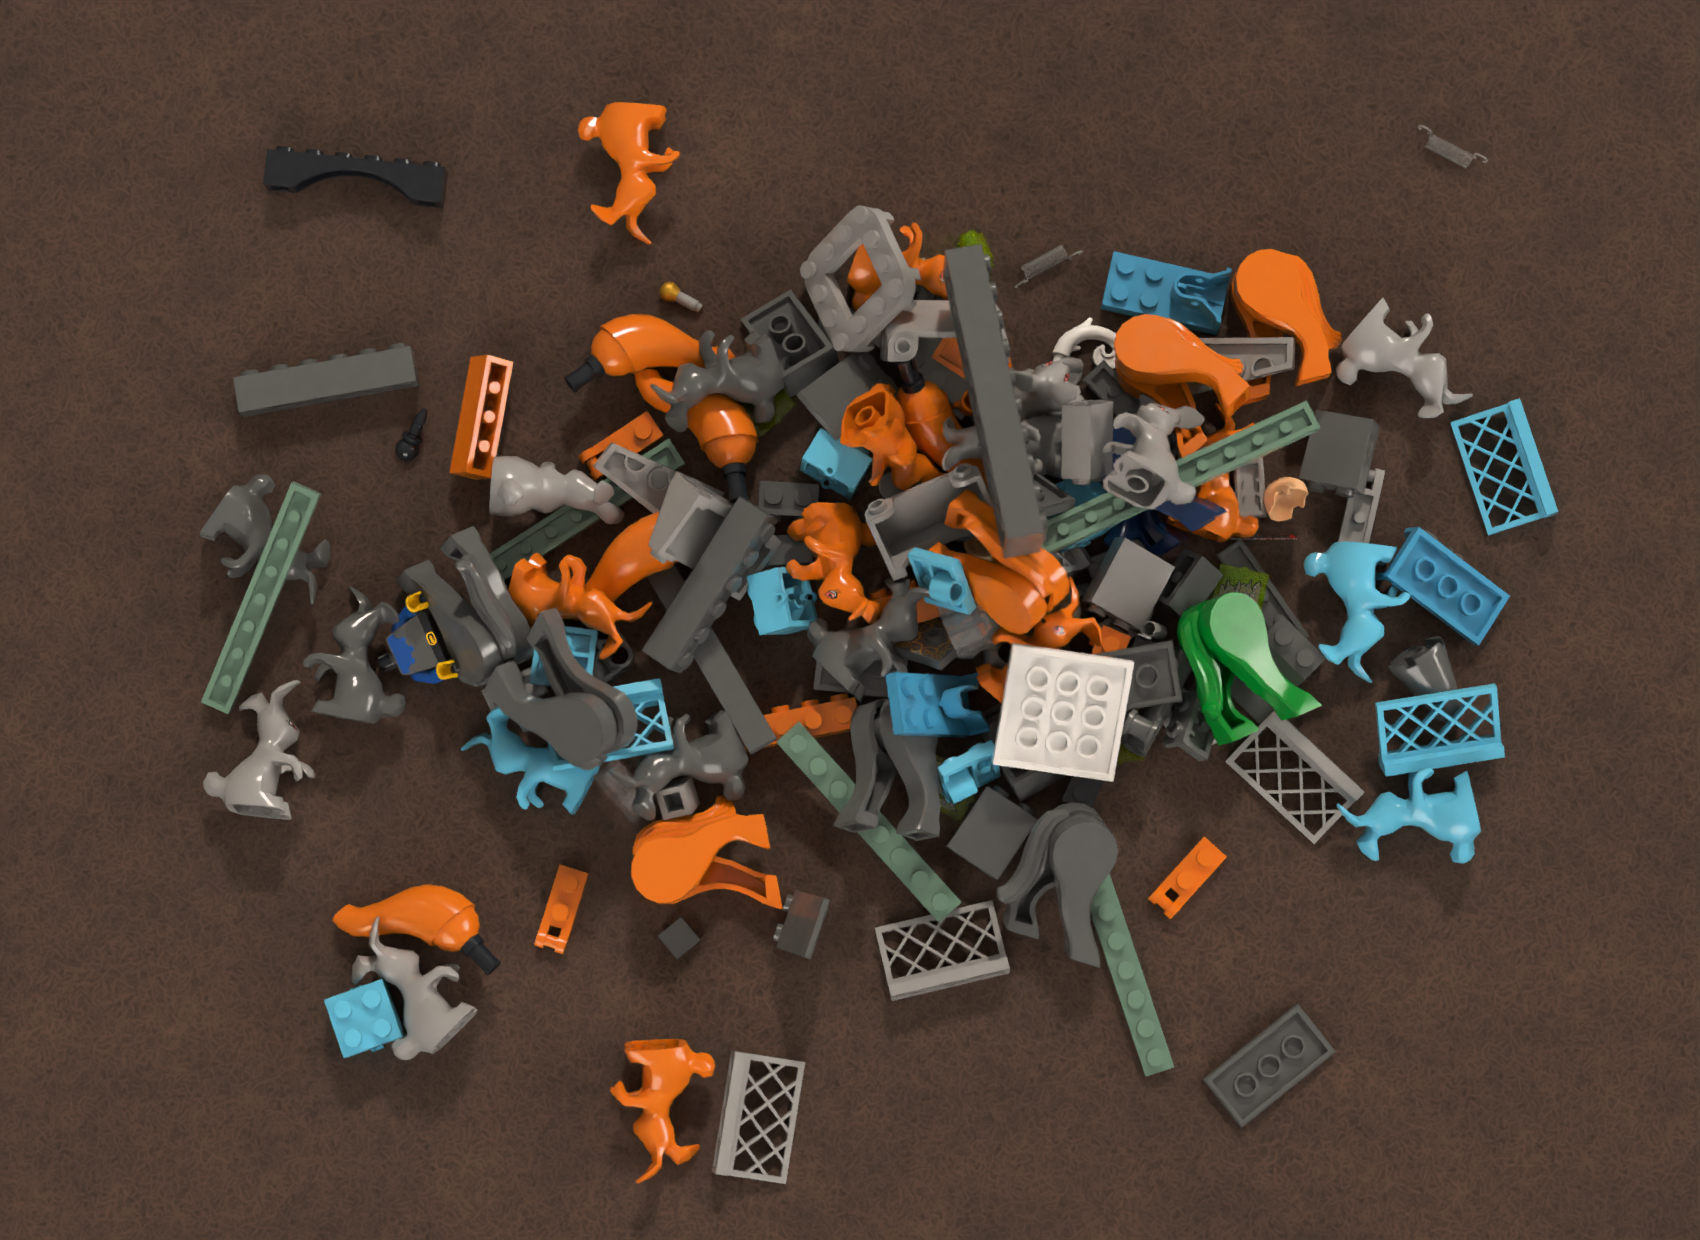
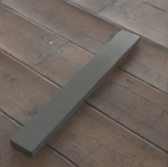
M675 565L670 569L647 577L666 611L685 583ZM710 627V634L706 641L697 647L693 654L694 659L730 717L749 753L752 755L776 741L777 738L713 629Z

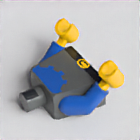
M421 591L407 596L406 606L399 614L400 621L392 625L391 634L386 637L390 652L378 657L382 670L388 673L398 668L402 676H411L416 682L430 684L457 678L458 673H452L450 669L455 661L450 656L443 635L430 611L420 612L429 607V603H420L419 596L422 594Z

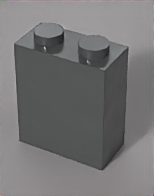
M1316 410L1314 416L1320 426V430L1309 435L1299 479L1307 485L1308 490L1324 493L1325 489L1335 490V494L1342 497L1353 498L1354 494L1363 496L1380 426L1373 419Z
M997 785L993 789L989 786L985 788L946 847L996 881L1000 878L1038 820L1033 816L1035 811L1022 802L1017 806L1008 800L1010 794Z

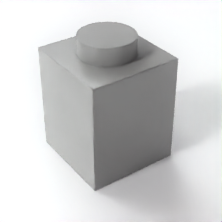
M691 776L671 780L664 788L656 792L663 820L692 814L700 805Z

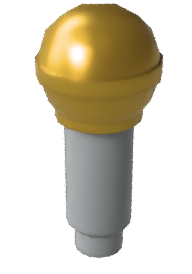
M666 282L660 287L659 295L663 301L676 302L698 313L703 305L698 300L681 292L674 282Z

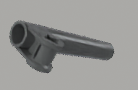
M1178 642L1174 653L1180 688L1182 689L1192 671V667ZM1174 703L1141 708L1139 713L1133 709L1123 726L1122 746L1138 756L1145 757Z

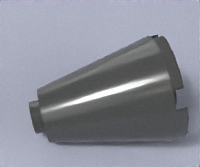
M1440 636L1425 639L1426 646L1417 648L1416 645L1409 647L1392 659L1391 665L1388 666L1391 673L1413 696L1458 689L1444 641ZM1457 699L1448 700L1442 710L1453 716L1462 703ZM1422 704L1428 712L1433 709L1427 704ZM1437 713L1434 717L1437 721L1444 720L1445 723L1448 722V719L1440 713Z

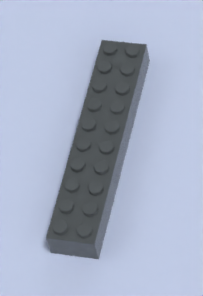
M978 244L945 250L943 278L1003 558L1005 559L1040 552L1042 541H1046L1045 531H1048V522L1045 512L1040 513L1039 502H1042V495L1039 483H1033L1035 462L1032 454L1027 455L1026 444L1029 443L1027 426L1021 425L1020 415L1023 414L1020 396L1015 397L1016 375L1014 368H1009L1007 357H1010L1009 343L1007 339H1002L1001 329H1004V321L1001 310L996 311L995 301L998 300L995 282L990 283L989 273L992 272L989 254H983L982 245Z

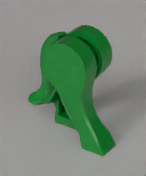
M1239 592L1226 593L1211 600L1194 604L1183 612L1178 622L1177 630L1179 645L1195 673L1197 695L1202 707L1201 712L1204 713L1205 720L1212 729L1218 746L1234 742L1259 731L1258 727L1251 720L1234 708L1231 699V686L1235 675L1252 692L1270 704L1281 721L1297 717L1322 706L1310 693L1296 687L1279 671L1268 645L1263 613L1258 604L1248 595Z

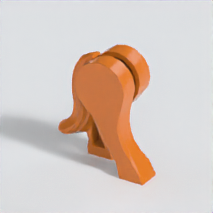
M1274 249L1258 250L1248 255L1234 274L1229 288L1230 302L1242 321L1248 338L1283 337V334L1286 333L1295 338V342L1299 345L1302 353L1295 385L1300 386L1328 378L1332 373L1328 357L1329 350L1339 347L1342 342V333L1335 331L1324 316L1312 271L1299 256L1286 254ZM1272 375L1246 381L1250 385V398L1243 405L1268 398Z
M1144 314L1132 317L1123 323L1116 333L1114 352L1117 380L1126 393L1139 399L1140 394L1154 399L1158 404L1172 409L1182 406L1196 409L1195 401L1187 382H1198L1208 385L1215 391L1222 414L1228 420L1250 398V385L1240 377L1243 372V364L1240 359H1230L1216 353L1180 322L1157 315ZM1200 426L1190 430L1174 427L1179 459L1208 446V439Z
M966 489L949 503L944 524L951 528L967 529L972 532L990 552L995 563L970 554L951 551L940 542H937L928 551L959 559L963 565V571L973 599L999 626L1007 631L1019 635L1027 633L1044 617L1046 612H1050L1069 593L1070 582L1066 571L1060 562L1043 548L1038 553L1004 559L993 508L988 503L979 499L974 492Z
M719 795L714 805L704 812L654 821L636 835L633 845V855L635 856L631 863V877L636 889L645 898L658 904H676L701 892L713 889H729L746 894L763 904L783 909L776 875L759 873L735 861L716 856L722 847L737 840L761 848L771 849L764 814L748 816L736 814L733 802L728 801L724 795Z

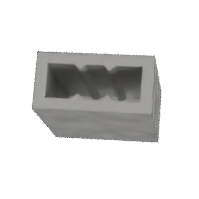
M1081 400L1062 405V479H1072V484L1088 485L1091 482L1102 481V476L1109 475L1112 472L1113 453L1104 454L1102 450L1105 444L1113 442V401Z
M1115 537L1081 601L1090 605L1088 610L1101 618L1107 615L1114 619L1113 625L1128 633L1130 630L1141 631L1142 623L1147 621L1175 567L1127 538Z

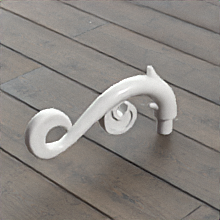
M1089 317L1082 324L1065 332L1059 338L1053 349V354H1055L1053 361L1070 357L1071 352L1081 349L1077 344L1082 341L1100 340L1112 348V353H1105V345L1098 346L1092 356L1094 365L1097 367L1104 360L1114 369L1116 333L1101 326L1091 325L1093 319Z

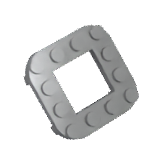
M856 206L814 248L807 261H804L800 267V274L804 278L807 292L836 351L856 353L871 351L875 348L872 340L902 310L912 311L917 303L913 300L915 293V280H920L919 271L917 268L908 267L890 228V225L895 221L893 216L889 212H883L878 208ZM863 244L882 286L852 315L837 280L842 276L839 268Z

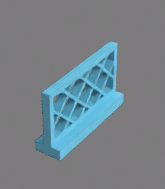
M1520 398L1450 422L1488 536L1558 513ZM1504 412L1508 423L1503 434L1487 427L1491 416ZM1486 418L1484 424L1476 422L1478 420ZM1471 423L1481 428L1474 443L1461 437L1459 426ZM1508 429H1510L1513 439L1505 436ZM1484 430L1500 437L1493 453L1477 446ZM1503 439L1516 446L1517 453L1512 462L1496 455ZM1464 444H1466V445H1468V446L1471 447V449H1470L1468 455H1467V452H1466V449H1465ZM1474 449L1490 456L1483 472L1472 467L1469 459ZM1518 457L1520 458L1522 467L1515 464ZM1494 458L1510 466L1502 481L1486 474ZM1512 468L1525 473L1527 481L1522 490L1505 483ZM1474 472L1481 475L1478 482L1476 481ZM1484 477L1500 484L1493 500L1480 493L1479 486ZM1528 485L1532 495L1525 493ZM1503 486L1519 494L1512 509L1495 502ZM1522 496L1534 501L1538 513L1524 516L1516 512L1515 509ZM1483 500L1490 503V506L1487 511ZM1493 505L1510 513L1504 524L1495 527L1491 526L1488 517ZM1512 515H1515L1520 518L1509 522Z
M660 678L614 686L626 694L633 703L637 719L648 726L641 735L635 733V742L631 747L622 748L607 754V759L604 762L673 750L674 746ZM659 705L660 711L653 720L641 714L646 707ZM653 729H656L665 735L666 741L653 743L646 738ZM548 743L553 771L575 767L565 759L557 760L556 750Z
M1495 683L1375 703L1380 751L1378 761L1386 777L1417 772L1426 768L1436 769L1505 757L1504 745L1501 743L1498 694ZM1489 694L1490 702L1483 711L1472 705L1479 695ZM1457 699L1462 705L1453 716L1442 710L1448 700ZM1427 704L1433 709L1421 721L1412 712L1418 705ZM1470 708L1478 716L1469 727H1466L1458 719ZM1397 709L1403 714L1392 726L1384 720L1385 710ZM1437 713L1448 719V722L1439 732L1428 726ZM1408 717L1419 724L1409 737L1398 730ZM1485 719L1492 724L1493 734L1479 736L1474 731ZM1454 724L1465 731L1458 740L1449 741L1444 737ZM1426 729L1435 737L1428 745L1420 746L1414 741ZM1394 734L1405 740L1398 750L1387 751V742Z

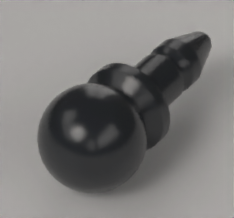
M426 408L419 411L414 418V422H412L409 432L404 431L402 434L403 438L395 446L396 455L403 461H411L419 453L418 444H421L423 440L418 436H420L423 425L426 423Z

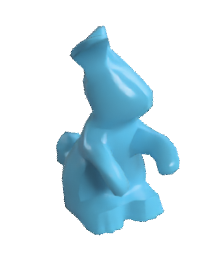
M1335 542L1324 553H1310L1303 563L1306 575L1315 577L1319 573L1325 574L1329 584L1344 601L1347 609V620L1341 629L1339 643L1334 646L1319 644L1318 647L1326 659L1336 665H1339L1348 656V666L1354 674L1368 683H1372L1373 680L1364 671L1360 660L1361 656L1384 636V626L1375 616L1374 609L1403 605L1409 600L1410 593L1402 592L1396 597L1398 589L1393 584L1389 588L1387 595L1380 593L1376 589V566H1384L1385 563H1391L1397 547L1360 542Z
M499 707L494 708L486 717L491 728V735L484 732L474 736L461 747V751L483 743L488 746L496 771L505 775L517 771L525 772L517 792V800L522 809H527L530 803L537 808L544 806L543 801L537 796L536 789L539 782H545L566 792L562 805L571 815L573 813L576 814L601 764L590 771L577 767L553 771L549 746L546 748H534L526 745L517 734L508 730L507 722L509 717ZM558 753L556 754L557 760L564 759Z
M1426 768L1417 772H1411L1408 774V799H1401L1392 792L1380 793L1368 811L1361 816L1351 814L1339 803L1336 806L1344 818L1353 826H1366L1363 834L1357 840V844L1361 852L1373 861L1379 860L1377 840L1380 836L1393 833L1402 826H1416L1424 829L1427 833L1441 841L1451 842L1453 844V849L1450 852L1452 861L1466 863L1474 856L1475 847L1473 842L1475 837L1481 833L1468 772L1465 771L1454 778L1455 788L1453 792L1431 795L1423 792L1422 783L1434 774V770Z

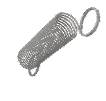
M1419 125V126H1418L1419 130H1421L1420 127H1423V128H1425V129H1427V130L1430 131V132H1428V134H1430V136L1432 135L1433 132H1432L1429 128H1427V127H1425V126H1423V125ZM1436 149L1433 151L1437 154L1439 153V155L1442 157L1444 156V158L1448 157L1445 155V153H1441L1440 150L1439 152H1437ZM1474 153V155L1481 156L1482 158H1484V159L1486 160V161H1483V163H1487V162H1488L1487 158L1484 157L1483 155L1478 154V153ZM1452 157L1449 159L1458 165L1460 164V166L1462 165L1463 168H1467L1466 164H1462L1461 161L1458 163L1459 161L1456 158L1454 160Z
M1060 245L1059 247L1052 249V251L1050 250L1045 254L1041 255L1040 257L1033 259V261L1031 260V262H1027L1026 265L1024 264L1020 267L1022 271L1026 270V268L1028 270L1029 268L1031 272V265L1033 267V264L1035 266V264L1037 263L1040 268V261L1041 263L1042 260L1044 262L1045 258L1046 260L1047 257L1049 259V257L1052 256V254L1054 256V254L1057 253V251L1058 253L1059 251L1061 252V250L1063 252L1064 248L1062 245ZM1082 250L1077 251V252H1075L1074 254L1070 255V256L1067 257V258H1069V260H1072V258H1071L1072 256H1074V255H1076V254H1078V253H1079V255H1081V254L1083 253V251H1082ZM1059 257L1058 262H1057V260H1056V263H1055V261H1054V264H1053V265L1051 264V266H1050V264H1049V267H1048V264H1047V267H1046V264H1045L1044 270H1043V268H1042V270H1041V268H1040L1039 273H1038V271H1037V273H1036V271H1035V274H1034V275L1032 274V276H1031V274H1030V277H1029V275H1028V277H1027V275H1026L1027 280H1024V281H1022V282L1016 284V285L1014 286V288H1018V287H1017L1018 285H1020V284H1022V283L1025 284V283L1028 281L1029 278L1036 276V274H1037V275L1040 274L1041 272L1047 270L1048 268H1050V267H1052V266H1055V264H1056V265L1059 264L1060 262L1066 260L1067 258L1065 257V259H1064V257H1063V260H1062V257H1061V260H1060V257Z
M1145 621L1141 625L1142 634L1136 633V635L1147 639L1153 638L1152 641L1165 642L1162 639L1166 637L1167 629L1162 624Z

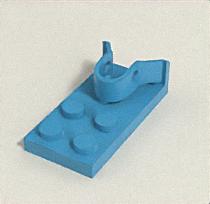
M1114 251L1101 309L1133 317L1150 314L1170 318L1182 323L1187 329L1217 336L1222 322L1221 316L1232 269L1227 267L1226 271L1212 274Z
M1420 527L1406 528L1404 531L1406 541L1386 572L1377 573L1376 580H1387L1402 592L1410 593L1411 599L1472 645H1480L1510 595Z
M904 672L885 674L894 735L965 738L990 732V726L983 717L982 712L970 711L967 692L978 689L979 682L976 676L979 674L973 673L964 676Z

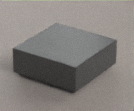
M682 917L658 936L677 960L701 941Z

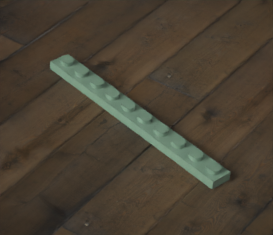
M1304 401L1176 460L1180 481L1189 482L1196 488L1320 430V426L1308 402ZM1107 492L1048 519V531H1045L1046 541H1042L1041 548L1051 554L1148 509L1135 507L1127 501Z

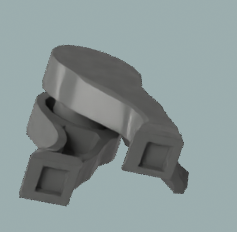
M474 526L451 535L440 548L448 558L456 561L455 568L459 570L464 579L473 608L452 586L436 574V569L429 559L404 570L395 581L409 594L422 592L419 599L422 602L429 603L427 608L432 613L443 635L450 656L455 661L454 664L459 672L468 681L473 683L481 682L490 678L498 665L511 661L518 665L531 659L534 648L526 639L531 631L525 616L512 600L501 573L494 564L487 548L481 541L479 532Z
M557 608L541 611L526 639L539 654L547 679L556 697L541 699L529 694L523 685L520 670L514 661L498 665L483 692L490 700L497 704L505 715L520 725L522 732L527 733L531 731L546 740L570 764L582 770L590 771L607 759V754L627 747L634 739L637 730V714L633 703L624 692L596 679L577 662L567 642L565 625Z
M879 699L859 705L852 715L850 725L856 764V785L849 802L839 811L833 826L853 833L877 828L878 812L889 794L892 782L898 771L906 785L909 807L898 824L896 834L916 841L939 837V776L935 755L938 737L894 735L889 699Z
M1070 802L1059 805L1054 810L1047 811L1042 815L1031 829L1021 861L1015 873L1005 885L997 888V897L999 901L1007 904L1002 919L1006 929L1039 939L1035 906L1038 899L1048 889L1056 886L1058 910L1065 932L1064 949L1070 959L1100 968L1099 951L1090 924V909L1098 888L1116 864L1118 848L1115 837L1095 809L1084 803Z

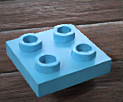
M916 547L907 554L919 587L929 588L930 597L923 598L926 603L967 615L976 609L963 571V565L959 559Z
M565 626L566 639L577 662L593 676L598 630ZM534 649L530 684L551 687L539 654Z
M992 740L984 744L978 743L972 746L968 752L958 757L946 759L938 767L942 795L947 803L951 802L954 805L977 793V788L1001 776L1000 766L992 763L995 746Z

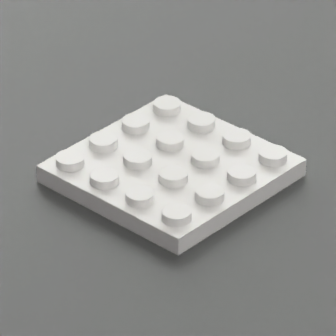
M1012 643L992 763L994 765L1113 782L1134 667L1133 660Z

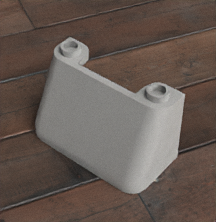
M914 300L917 303L912 311L902 310L881 331L880 360L904 362L914 358L918 350V337L956 338L949 301ZM1004 327V329H1001V330H1002V339H1007V335H1006V331H1005V327Z
M968 463L961 464L949 473L887 499H878L869 504L865 512L866 522L893 581L908 575L906 566L910 561L907 554L916 547L928 551L937 542L944 545L972 533L967 529L951 528L944 524L949 503L964 490L968 489L974 492L979 499L988 503L993 508L988 488L977 466Z
M677 471L669 483L649 541V546L652 548L650 554L664 564L667 560L670 562L677 560L694 569L734 504H731L730 501ZM772 535L768 541L763 543L758 551L759 557L753 566L748 567L742 576L741 586L730 596L739 601L744 596L748 586L747 576L761 572L782 542L775 535Z

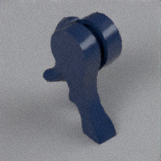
M1113 427V442L1131 445L1135 443L1136 437L1130 430L1124 427L1118 429ZM1113 453V464L1121 455ZM1102 476V481H1100L1101 485L1104 484L1103 479L1106 476ZM1197 496L1191 502L1181 505H1175L1167 500L1155 509H1148L1120 522L1109 530L1103 541L1106 545L1111 546L1115 537L1127 538L1130 541L1137 538L1145 545L1147 551L1159 557L1188 540V537L1163 523L1157 511L1179 520L1190 532L1201 529L1227 511L1212 501Z

